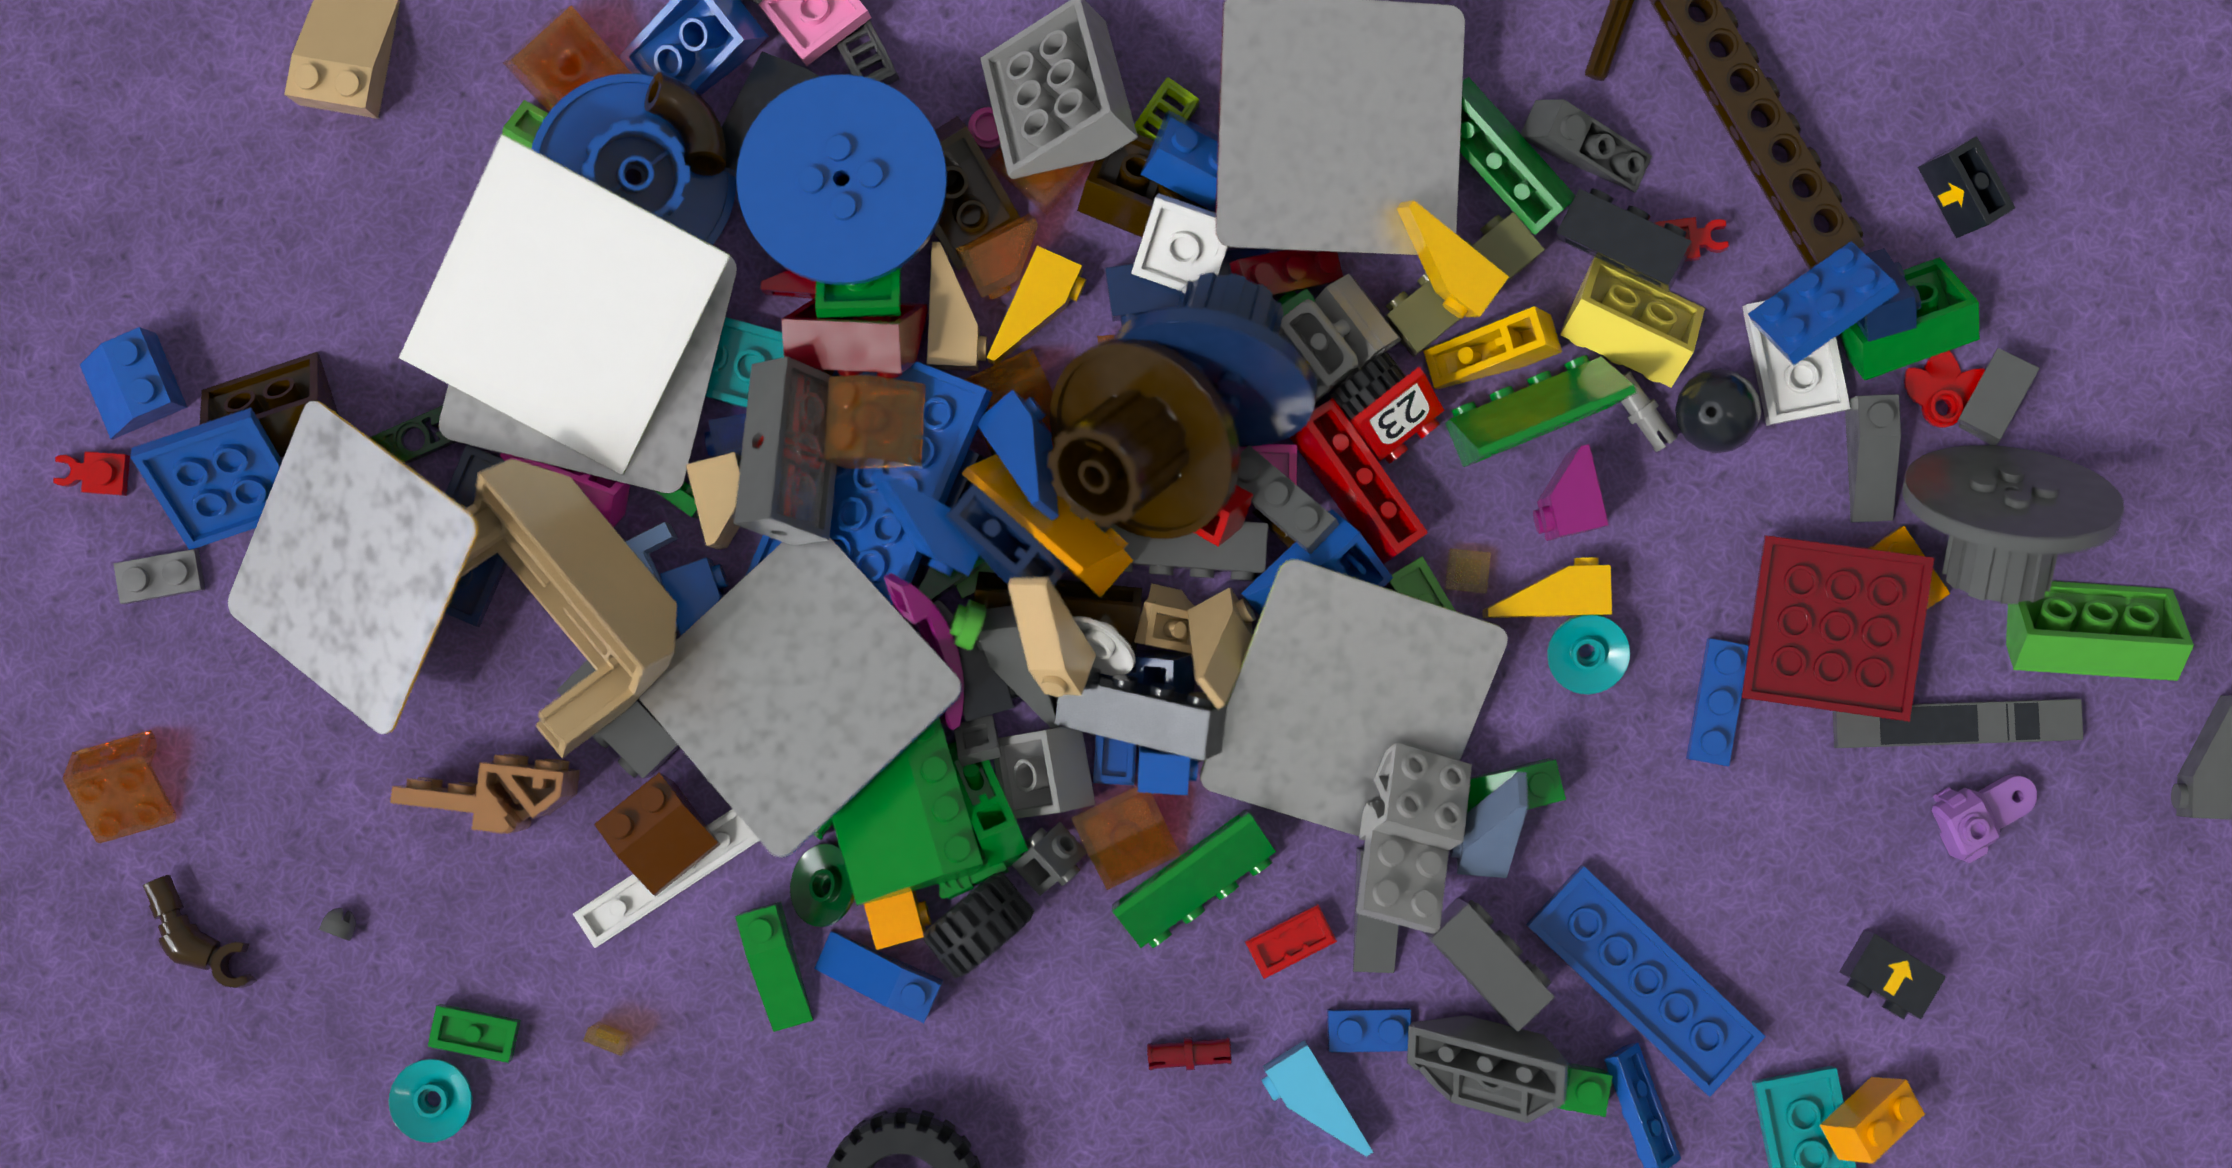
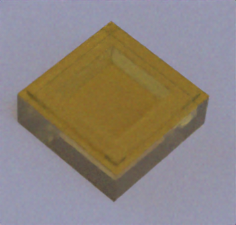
M1448 549L1444 589L1486 594L1491 553Z
M598 1021L588 1027L583 1041L623 1056L629 1051L634 1037H632V1034Z

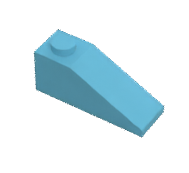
M1305 1040L1263 1066L1268 1076L1261 1081L1274 1101L1282 1098L1287 1108L1367 1157L1373 1153Z

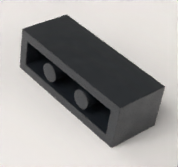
M1579 188L1556 232L1558 239L1669 292L1692 249V241L1686 238L1688 233L1670 223H1665L1664 227L1650 222L1651 216L1637 207L1629 205L1627 210H1624L1612 204L1614 199L1598 189L1592 188L1588 193Z

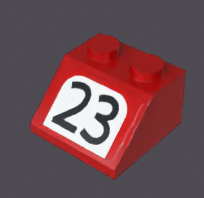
M1418 367L1356 415L1350 423L1377 461L1380 462L1385 458L1390 464L1408 450L1404 442L1417 433L1422 439L1438 427L1440 422L1436 417L1445 410L1424 372Z

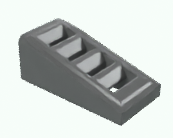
M870 20L863 24V28L849 34L836 44L852 75L862 76L861 71L882 62L883 68L865 77L887 85L899 80L898 73ZM868 35L870 41L850 51L848 50L846 45ZM875 48L877 54L858 64L855 63L854 58Z

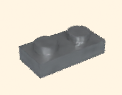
M196 549L113 563L120 604L205 590L199 550Z

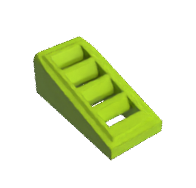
M1167 77L1134 124L1136 133L1155 141L1156 136L1144 127L1147 123H1150L1159 130L1163 120L1154 114L1157 109L1165 114L1170 110L1190 120L1199 108L1200 100ZM1167 95L1185 107L1182 112L1165 101Z

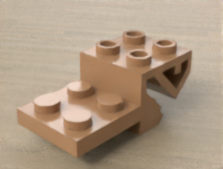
M515 754L494 755L493 761L480 762L477 783H448L447 788L442 787L443 779L429 777L407 778L406 785L392 786L390 803L473 813L471 830L509 834L528 829L531 826L530 816L536 818L550 815L576 796L580 770L569 769L570 761L535 760V765L528 764L529 756Z

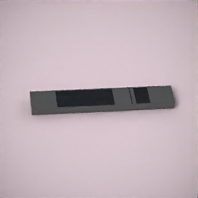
M2081 699L1913 704L1910 722L1833 711L1834 748L2083 740Z

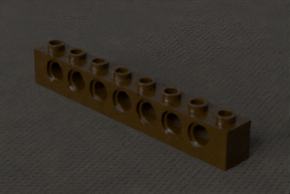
M1649 0L1808 269L1811 270L1850 241L1859 249L1865 246L1861 239L1863 231L1855 218L1848 217L1842 207V196L1839 189L1833 182L1826 180L1820 170L1822 164L1818 154L1812 147H1807L1799 134L1801 128L1796 117L1791 112L1785 111L1778 99L1780 98V92L1777 85L1770 77L1764 76L1758 65V54L1749 42L1745 43L1737 30L1738 21L1731 9L1728 7L1724 8L1720 0ZM1697 7L1701 9L1705 15V22L1694 21L1689 15L1688 8ZM1715 41L1722 44L1725 48L1726 56L1717 57L1713 55L1709 48V42ZM1738 76L1742 78L1746 84V92L1742 93L1734 90L1730 84V77ZM1751 111L1763 113L1767 119V126L1764 128L1756 126L1752 122ZM1773 145H1778L1785 149L1788 156L1786 163L1779 162L1773 157ZM1794 180H1800L1806 184L1808 188L1807 198L1796 195L1793 190ZM1815 215H1821L1826 218L1829 224L1828 233H1822L1816 229L1813 222Z

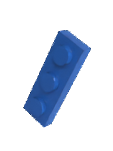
M1707 638L1686 759L1729 767L1742 696L1748 645Z
M1639 1043L1625 1045L1604 1058L1607 1072L1612 1075V1083L1622 1107L1623 1117L1628 1123L1636 1145L1637 1155L1642 1161L1643 1167L1670 1168L1681 1160L1675 1140Z

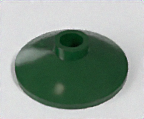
M820 844L810 848L801 856L793 870L790 883L792 905L797 915L809 925L827 927L837 923L846 915L854 901L841 850L838 846Z

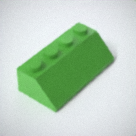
M2052 581L2050 592L2045 591L2044 598L2035 602L2023 601L2018 604H2008L2006 646L2013 670L2178 681L2194 646L2173 589Z

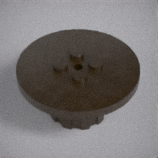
M1114 338L1099 342L1082 352L1065 367L1054 387L1050 405V428L1054 449L1049 451L1048 467L1052 469L1054 480L1051 483L1058 497L1062 496L1071 507V512L1082 520L1088 518L1095 521L1097 526L1112 527L1115 524L1128 532L1140 536L1171 539L1196 532L1223 510L1234 492L1238 479L1240 455L1237 434L1232 418L1221 396L1205 375L1190 361L1175 351L1152 341Z

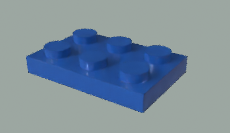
M1850 241L1774 296L1764 301L1748 313V316L1753 325L1794 366L1900 291L1895 281Z

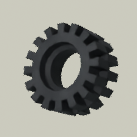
M1385 351L1344 382L1328 398H1333L1348 420L1351 421L1366 407L1404 379L1406 375L1388 352Z

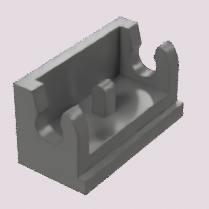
M1997 348L1958 419V422H1960L1959 428L1992 446H1996L2040 368Z

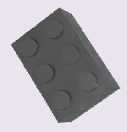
M1456 898L1442 912L1440 930L1433 934L1423 933L1510 1026L1519 1031L1554 998L1547 989L1552 982L1535 964L1533 965L1528 960L1523 963L1518 958L1523 953L1521 948L1506 933L1504 934L1501 930L1495 933L1489 927L1494 920L1478 903H1475L1473 900L1466 903Z

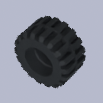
M1003 872L996 873L982 882L928 928L923 941L954 978L962 977L975 969L1019 932L1031 920L1035 910Z

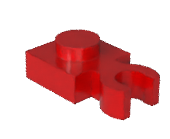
M1696 217L1654 222V224L1664 227L1665 223H1670L1688 233L1686 238L1692 241V249L1685 262L1699 260L1700 248H1706L1713 253H1721L1729 247L1728 241L1715 242L1711 238L1712 231L1725 229V220H1712L1704 228H1697Z
M84 452V463L68 455L55 457V462L67 463L71 471L66 478H53L54 484L71 487L82 481L81 492L127 496L129 455Z

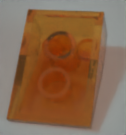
M572 5L561 9L503 62L530 94L549 112L564 96L582 84L608 75L632 74Z

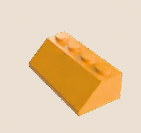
M998 454L967 467L961 473L971 484H975L1063 562L1070 572L1099 597L1107 591L1133 561L1124 550L1128 543L1111 528L1104 533L1095 525V521L1088 518L1082 520L1070 511L1071 507L1062 496L1058 497L1057 495L1059 516L1053 521L1031 504Z

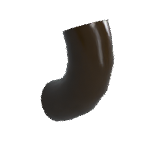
M658 72L648 87L644 102L645 110L668 121L680 133L685 145V166H690V171L703 176L720 174L726 167L727 153L724 131L712 107L693 88L672 76Z

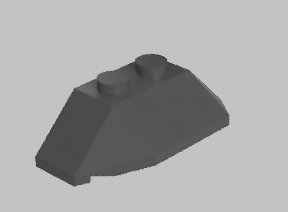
M1469 1015L1412 1022L1408 1026L1407 1063L1415 1070L1419 1069L1427 1081L1451 1103L1529 1123L1566 1102L1568 1062L1544 1034L1524 1029L1516 1031L1512 1026Z

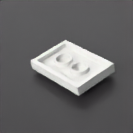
M1764 301L1746 304L1742 307L1766 426L1851 409L1836 337L1793 366L1753 325L1748 316V313Z

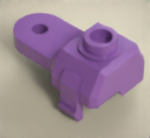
M2011 774L2002 777L1978 792L1968 788H1963L1957 792L1948 787L1935 794L1933 798L1938 803L1933 805L1932 813L1941 830L1940 836L1949 855L1971 863L1987 854L1988 847L2000 837L2001 828L2028 814L2034 808L2037 801V790L2033 782L2023 776ZM2016 792L2015 797L2012 799L2013 793Z

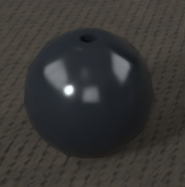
M1718 368L1702 371L1687 381L1679 392L1675 413L1677 426L1685 439L1699 450L1716 454L1733 451L1748 442L1757 430L1761 416L1759 395L1750 381L1735 371Z

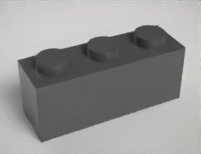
M587 660L556 691L562 696L595 672V668ZM639 698L628 710L592 736L604 748L607 749L611 746L621 756L618 763L634 778L638 775L643 779L651 777L680 748Z

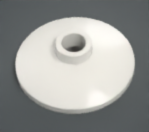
M1073 617L1096 653L1092 667L1100 669L1102 674L1112 676L1125 675L1132 670L1135 664L1134 652L1127 641L1118 634L1112 625L1085 617Z

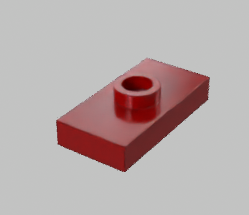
M1318 904L1245 940L1263 979L1337 942Z

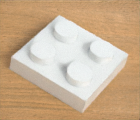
M1158 193L1155 197L1131 274L1182 291V288L1189 280L1194 282L1199 279L1201 274L1214 272L1218 275L1228 247L1220 243L1216 237V213Z

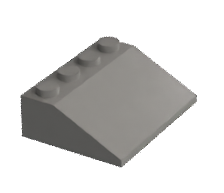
M1070 0L980 58L1007 174L1012 179L1103 159L1138 138L1106 21L1085 0Z

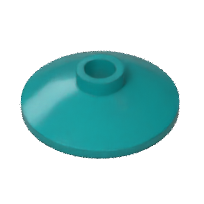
M1578 615L1568 619L1553 633L1547 649V661L1554 678L1564 688L1579 694H1596L1611 688L1624 675L1630 659V647L1623 630L1614 621L1602 615ZM1585 644L1592 645L1593 651L1589 656L1582 657L1579 655L1581 646Z
M424 1059L407 1066L398 1074L389 1093V1110L395 1125L403 1134L419 1142L435 1143L455 1135L467 1122L472 1109V1090L467 1078L456 1066L439 1059ZM435 1091L440 1094L441 1102L438 1106H433L428 1102L429 1092Z

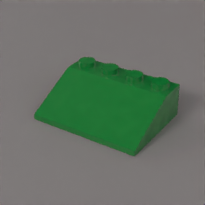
M1584 355L1565 363L1567 371L1552 377L1550 370L1527 379L1529 387L1514 392L1513 387L1509 386L1490 394L1492 402L1478 408L1475 402L1472 401L1453 409L1454 417L1445 422V425L1461 463L1465 468L1613 407L1637 393L1636 388L1632 382L1603 357L1590 361L1588 355Z
M939 717L831 817L856 906L972 875L983 865Z

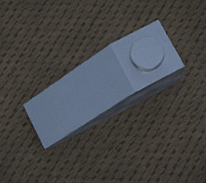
M1526 772L1514 774L1466 814L1464 840L1461 844L1450 850V857L1457 858V874L1507 878L1528 808Z

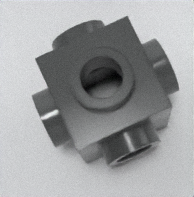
M1059 822L1048 832L1041 827L1025 841L1029 850L1012 866L1040 896L1057 881L1061 886L1069 882L1080 871L1076 863L1087 851Z

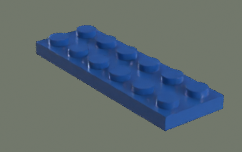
M1582 865L1526 924L1534 934L1709 1097L1766 1037Z

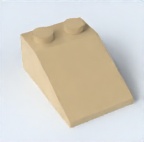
M313 0L291 56L284 95L300 106L378 119L400 0Z

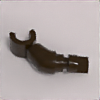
M170 875L159 877L143 885L150 902L149 908L154 919H160L162 923L158 926L162 936L158 941L165 954L174 963L202 970H209L211 967L213 977L225 987L243 988L251 986L257 981L251 974H244L237 978L231 974L228 967L230 958L235 953L247 952L250 944L233 942L220 947L218 940L199 931L197 924H191L187 914H181L180 910L184 906Z

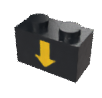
M1977 136L1942 152L1918 167L1955 238L1983 228L2015 209Z
M1863 930L1839 973L1850 979L1846 985L1847 987L1868 999L1871 993L1876 994L1885 1000L1882 1008L1903 1020L1907 1014L1922 1019L1946 978L1943 974L1877 934Z

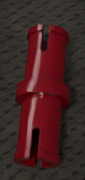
M1186 1037L1184 1042L1147 1044L1149 1070L1186 1067V1070L1189 1071L1195 1070V1066L1232 1064L1230 1037L1193 1041V1037Z

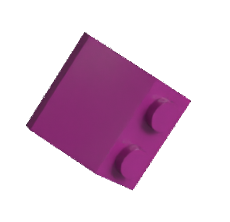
M1589 444L1582 445L1566 454L1538 499V509L1533 510L1536 530L1538 534H1545L1546 541L1608 526Z

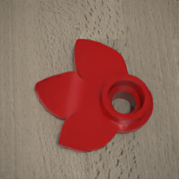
M1949 350L1930 357L1925 364L1924 370L1919 368L1906 369L1904 385L1909 398L1921 405L1925 420L1932 426L1946 428L1958 422L1985 369H1972L1961 373L1955 357ZM1939 400L1946 402L1948 405V412L1945 415H1941L1936 411V403Z

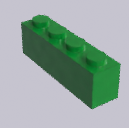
M1470 77L1462 81L1460 153L1529 230L1536 235L1568 207L1576 195Z

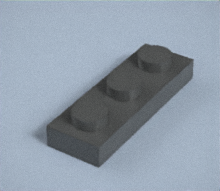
M1250 445L1240 453L1236 485L1254 494L1251 504L1305 551L1311 554L1339 526L1337 519Z

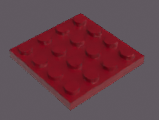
M1764 535L1741 698L1910 722L1934 558Z

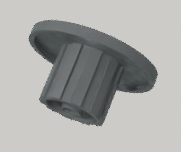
M1958 446L1930 452L1910 464L1907 468L1903 484V498L1908 508L1931 527L1949 535L1942 573L1947 575L1946 582L1954 589H1960L1968 593L1970 597L1983 601L1986 599L1999 601L2001 604H2018L2023 601L2035 602L2044 598L2045 591L2050 592L2057 555L2091 549L2112 539L2121 527L2125 507L2124 500L2119 491L2109 481L2094 471L2050 454L2006 446Z

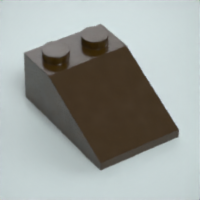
M956 116L935 129L945 158L947 192L943 212L934 233L959 271L1027 228L969 129Z

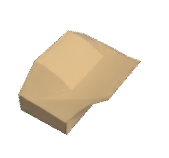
M1151 583L1149 597L1144 602L1135 643L1193 654L1187 610L1194 607V605L1188 600L1182 590Z

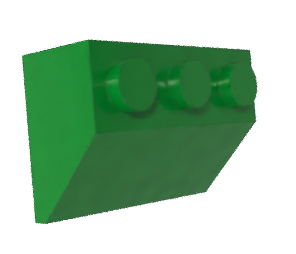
M1940 257L1903 270L1906 282L1909 286L1914 285L1917 288L1921 299V309L1916 310L1917 328L1870 342L1867 341L1857 323H1854L1839 334L1848 360L1864 381L1980 340L1979 301Z

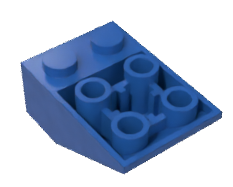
M1331 508L1328 512L1337 519L1339 526L1311 554L1295 542L1241 594L1261 617L1280 566L1291 559L1302 560L1380 587H1384L1393 577L1361 533Z

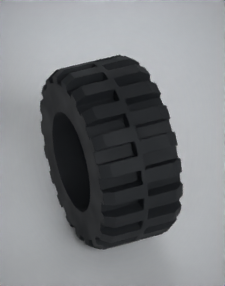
M898 1108L897 1112L888 1113L885 1110L876 1113L872 1119L868 1121L863 1120L857 1124L841 1141L827 1167L872 1168L882 1158L893 1154H908L918 1157L927 1162L932 1168H981L978 1156H974L970 1149L972 1144L965 1135L960 1136L954 1131L955 1125L946 1119L944 1122L933 1118L935 1113L923 1110L920 1114L911 1112V1108Z

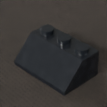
M762 51L722 124L727 153L724 171L737 178L738 159L746 134L761 111L772 100L789 88L820 76L805 67Z

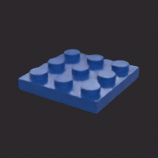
M252 408L132 447L131 459L189 550L256 528L282 464V459Z

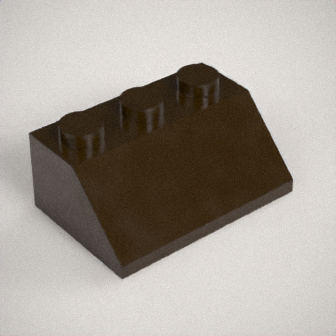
M1137 134L1138 138L1107 157L1095 160L1086 179L1077 209L1078 212L1142 238L1158 193L1210 211L1198 203L1141 175L1154 140Z
M318 351L201 390L199 425L252 408L279 456L284 457L301 413L307 403L319 401L338 414Z

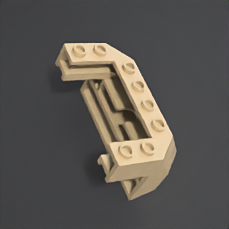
M510 459L479 472L474 504L466 509L477 521L478 534L459 578L498 552L595 668V672L539 712L538 717L541 721L536 724V727L563 758L628 710L668 668L675 646L677 603L571 477Z

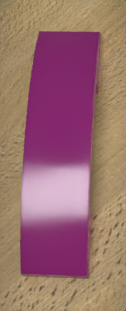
M889 573L884 576L895 609L901 616L915 624L917 623L922 639L961 681L962 691L959 698L939 716L942 724L954 730L960 726L964 702L963 671L958 649L954 644V638L950 634L946 621L934 604L920 590L896 575Z

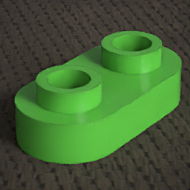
M969 600L966 607L958 605L950 624V634L955 635V645L969 651L972 649L986 615L985 605Z

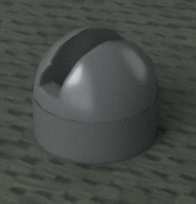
M341 907L335 908L326 914L318 930L350 941L355 931L356 920L351 911H347L343 917V909Z

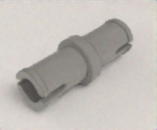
M1628 371L1623 376L1634 384L1637 393L1621 403L1630 414L1627 417L1630 423L1638 425L1654 447V451L1658 452L1666 446L1657 435V431L1662 434L1669 444L1678 436L1673 433L1656 409L1659 406L1656 400L1648 398L1632 376V372Z

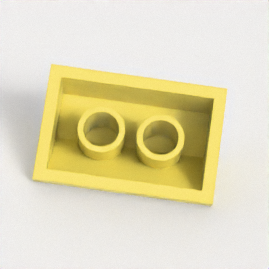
M1594 257L1566 316L1560 335L1569 339L1576 346L1586 347L1605 356L1614 364L1624 365L1643 374L1650 381L1660 382L1672 388L1694 353L1705 308Z

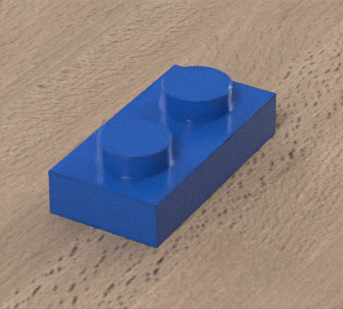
M1410 1008L1327 1009L1329 1052L1408 1051V1026L1411 1024Z

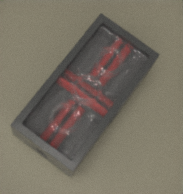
M790 357L752 364L734 518L735 525L790 545L829 540L845 390L844 381Z

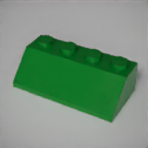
M1243 810L1113 903L1112 912L1140 948L1148 943L1154 948L1172 935L1169 928L1182 919L1185 924H1188L1205 911L1202 904L1216 895L1221 900L1239 887L1236 880L1249 871L1252 876H1255L1271 865L1273 862L1269 856L1276 851L1250 813Z

